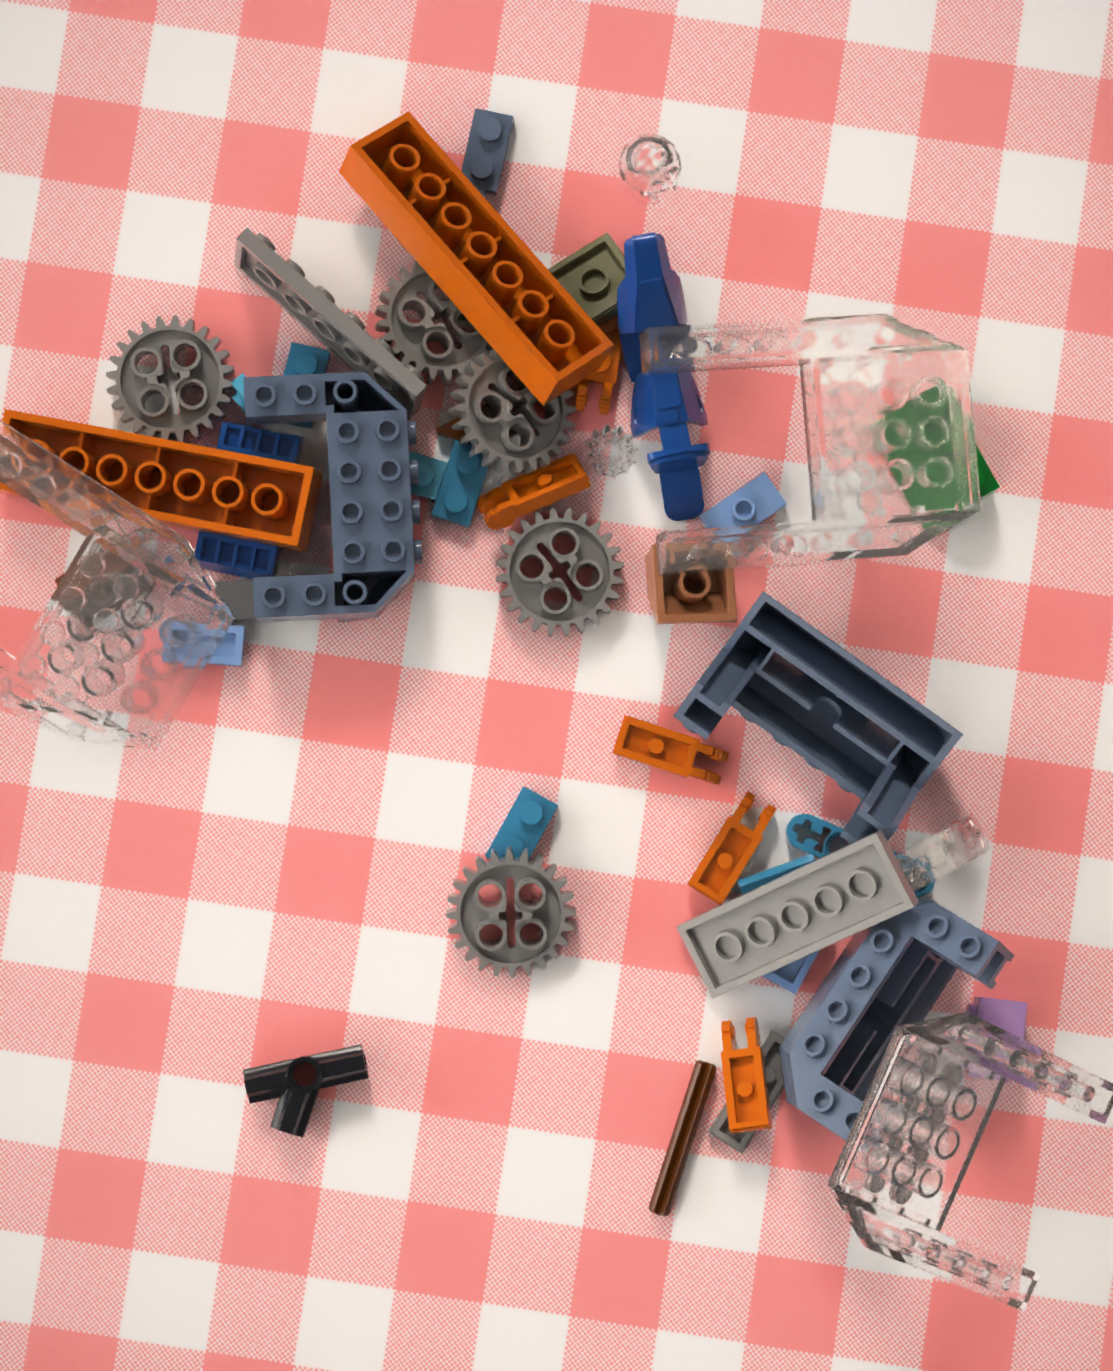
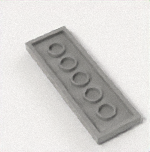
M247 227L236 238L234 266L354 372H366L407 409V419L411 420L421 408L427 387L422 374L410 364L404 366L394 357L395 353L389 344L381 338L375 340L364 330V324L356 315L351 312L345 314L334 304L335 299L324 287L320 285L315 287L304 278L305 273L297 263L291 259L285 261L275 252V246L265 235L261 233L256 235Z
M881 829L691 918L676 928L713 999L907 911L919 904V901Z

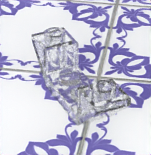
M971 813L895 856L912 890L915 892L968 864L992 848L974 813Z

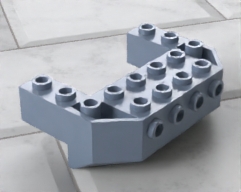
M366 372L243 377L245 418L248 425L327 421L334 574L253 578L254 618L256 622L337 619L338 622H350L378 618L415 577V564H423L422 541L413 540V524H421L420 500H411V485L419 484L418 460L409 459V445L417 444L416 420L408 421L407 409Z

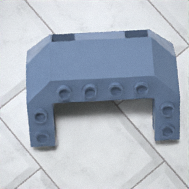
M764 591L673 715V717L682 722L688 731L698 734L707 740L727 710L732 706L739 711L744 719L756 723L770 733L776 742L783 746H788L802 756L811 767L823 771L837 781L843 790L858 796L861 801L840 834V837L845 839L848 844L881 829L888 841L900 826L920 789L963 736V733Z
M919 899V904L852 936L779 1047L787 1102L878 1163L883 1157L880 1153L892 1135H897L901 1128L868 1106V1104L957 969L988 988L993 989L996 985L995 978L1007 961L1011 962L1015 956L999 940L938 903Z

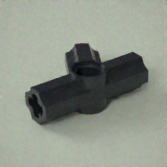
M362 1044L243 1069L244 1084L249 1103L279 1098L270 1127L299 1137H304L320 1089L369 1079ZM302 1062L312 1064L317 1071L316 1080L311 1085L301 1084L295 1076L296 1068Z

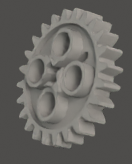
M414 261L412 265V273L402 267L398 273L399 280L392 277L389 279L386 286L390 291L382 290L379 296V300L385 305H378L375 310V315L383 318L376 323L375 331L386 332L381 339L391 345L395 353L394 357H399L404 366L410 364L420 373H426L428 385L432 384L436 375L441 376L444 386L448 385L452 374L456 378L462 374L467 375L464 367L470 362L476 363L475 357L483 352L489 356L488 351L493 348L476 329L472 333H467L460 329L458 321L468 319L451 300L441 301L435 296L434 289L440 287L417 261ZM417 294H422L425 298V301L421 298H418ZM402 311H415L421 321L418 323L407 321ZM443 318L446 323L445 325L442 322L434 324L432 319L440 320ZM429 341L439 342L443 346L445 353H432L426 343ZM453 341L456 344L461 345V349H457L454 346Z
M173 315L170 326H166L161 316H157L156 328L153 329L145 321H142V334L137 335L129 329L127 332L132 342L129 345L122 342L116 343L123 352L122 356L109 357V360L118 366L117 370L106 372V376L109 379L116 381V385L106 389L107 393L119 396V399L114 401L111 406L114 410L126 409L120 418L122 423L126 424L136 420L132 428V432L136 434L147 428V436L156 437L160 433L162 439L171 440L172 435H176L179 442L185 443L186 433L191 432L194 437L200 439V426L204 425L209 430H214L210 420L213 415L218 418H225L223 412L218 408L220 403L232 404L233 402L224 394V391L233 389L232 381L226 380L225 376L234 373L235 368L231 365L222 364L231 355L228 350L216 352V349L222 342L221 339L217 336L207 341L209 328L204 326L196 333L195 321L191 318L184 327H181L177 315ZM164 346L169 347L172 372L177 377H180V380L174 382L176 397L180 407V413L177 415L173 414L171 391L165 383H162V381L168 379L166 364L162 354ZM185 348H192L197 352L196 361L188 367L178 365L177 356L179 352ZM147 355L156 356L158 360L156 369L149 374L140 373L138 369L140 360ZM191 387H200L204 391L203 400L195 406L185 404V392ZM153 394H161L165 398L163 408L156 413L147 412L145 408L147 398Z
M494 349L489 351V356L485 352L475 357L476 363L470 362L465 365L464 370L467 375L462 374L456 378L455 382L462 389H456L450 393V397L459 401V404L449 409V413L460 416V421L452 425V429H463L465 435L458 441L459 444L471 442L473 447L468 456L471 458L478 453L483 454L482 467H486L495 461L496 473L505 471L508 465L512 475L519 474L522 468H524L527 474L537 470V464L542 468L551 463L550 457L555 458L562 454L558 445L563 446L571 440L563 431H569L576 425L571 420L566 419L567 415L577 411L576 407L566 405L565 401L574 395L573 391H565L543 406ZM506 374L511 375L516 380L517 391L512 390L507 385ZM488 385L492 386L493 391L488 389ZM481 401L486 402L491 407L492 418H488L482 413ZM534 402L543 407L545 411L544 419L536 415ZM514 406V407L516 408V410L514 411V413H513V415H512L511 412H510V410H511L512 407ZM533 429H536V430H537V432H538V435H537V436H535ZM509 430L517 432L520 437V446H516L511 442Z
M551 508L550 517L546 520L537 511L535 512L536 524L531 526L526 520L522 519L520 520L524 531L522 534L512 530L508 532L511 540L514 542L513 546L501 544L500 550L508 555V558L496 560V566L505 569L506 573L500 574L495 578L496 582L507 584L508 587L503 589L499 596L500 598L512 597L513 601L507 607L508 612H513L517 609L522 611L518 623L522 624L529 618L533 619V632H536L544 624L547 625L548 637H552L556 627H561L564 636L568 637L570 626L575 625L581 634L585 633L584 621L588 619L594 625H599L596 612L599 610L609 615L611 609L606 604V599L615 601L619 599V595L611 587L623 585L624 579L613 575L615 571L624 568L623 562L612 561V558L620 552V547L608 548L607 543L611 540L613 534L609 532L600 536L598 531L600 530L601 522L598 520L589 527L586 525L587 513L585 512L576 521L572 519L571 508H567L564 518H558L555 508ZM567 535L574 540L576 546L571 553L562 555L554 550L552 544L558 536ZM542 543L547 548L551 557L560 568L565 565L569 567L567 579L581 594V601L574 599L561 578L558 577L554 580L550 578L553 574V568L537 549L538 544ZM530 558L539 560L544 567L542 573L536 578L524 576L520 568L525 560ZM583 567L594 568L599 575V580L595 585L585 587L577 581V572ZM552 590L561 591L565 594L567 603L562 609H549L544 603L545 595Z
M511 846L507 847L504 858H500L496 850L491 849V861L486 863L478 855L475 859L476 870L466 865L463 867L462 872L467 880L454 879L453 886L460 891V894H448L447 901L457 907L446 910V918L457 920V922L448 927V933L461 934L455 941V948L468 946L469 949L465 955V960L469 961L478 956L480 958L478 970L482 971L490 963L494 965V976L499 975L502 967H508L510 977L514 978L517 967L522 966L524 972L529 976L531 975V963L536 962L544 970L546 968L544 956L548 954L552 958L558 959L559 952L555 945L568 946L569 939L562 931H574L575 924L565 919V917L575 915L576 907L565 905V903L574 898V893L569 890L561 891L567 883V877L561 876L554 879L553 876L557 870V865L554 863L544 869L542 867L543 854L538 855L534 861L528 860L527 848H524L519 858L514 857ZM510 877L514 879L515 911L518 912L515 916L516 945L514 947L508 945L507 914L504 913L507 908L506 880ZM529 883L536 884L542 890V894L536 900H526L519 893L521 887ZM485 885H495L501 890L502 895L496 901H486L480 896V889ZM528 923H535L541 927L543 933L539 938L530 940L523 937L520 930ZM495 924L500 927L503 934L499 939L490 941L483 938L480 930L485 925Z

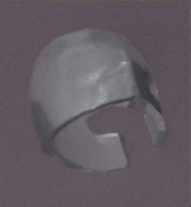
M641 134L631 139L622 148L618 161L619 176L624 189L635 200L645 204H659L660 199L657 193L669 191L672 186L677 191L682 165L676 146L666 137L658 134Z

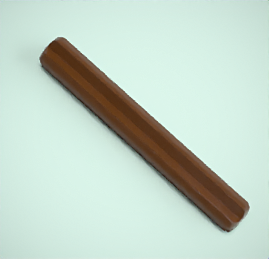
M703 1060L695 1062L649 1204V1211L660 1216H668L670 1214L716 1072V1066Z

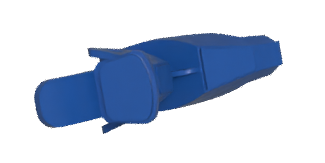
M655 232L634 235L624 243L626 276L617 288V326L631 383L634 382L630 428L634 438L642 437L648 432L659 428L663 450L647 454V459L652 471L655 474H659L665 513L669 519L674 521L694 519L704 509L699 467L706 463L710 449L708 443L691 445L687 423L705 426L708 425V420L700 393L691 374L686 326L688 320L680 277L671 269L664 237L661 234H655Z

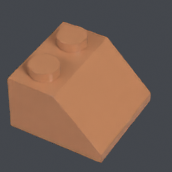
M732 543L653 544L645 556L647 593L657 625L737 622Z

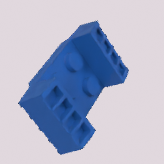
M225 421L222 422L216 449L299 464L304 436ZM199 531L194 562L195 567L198 569L249 579L275 577L282 547Z

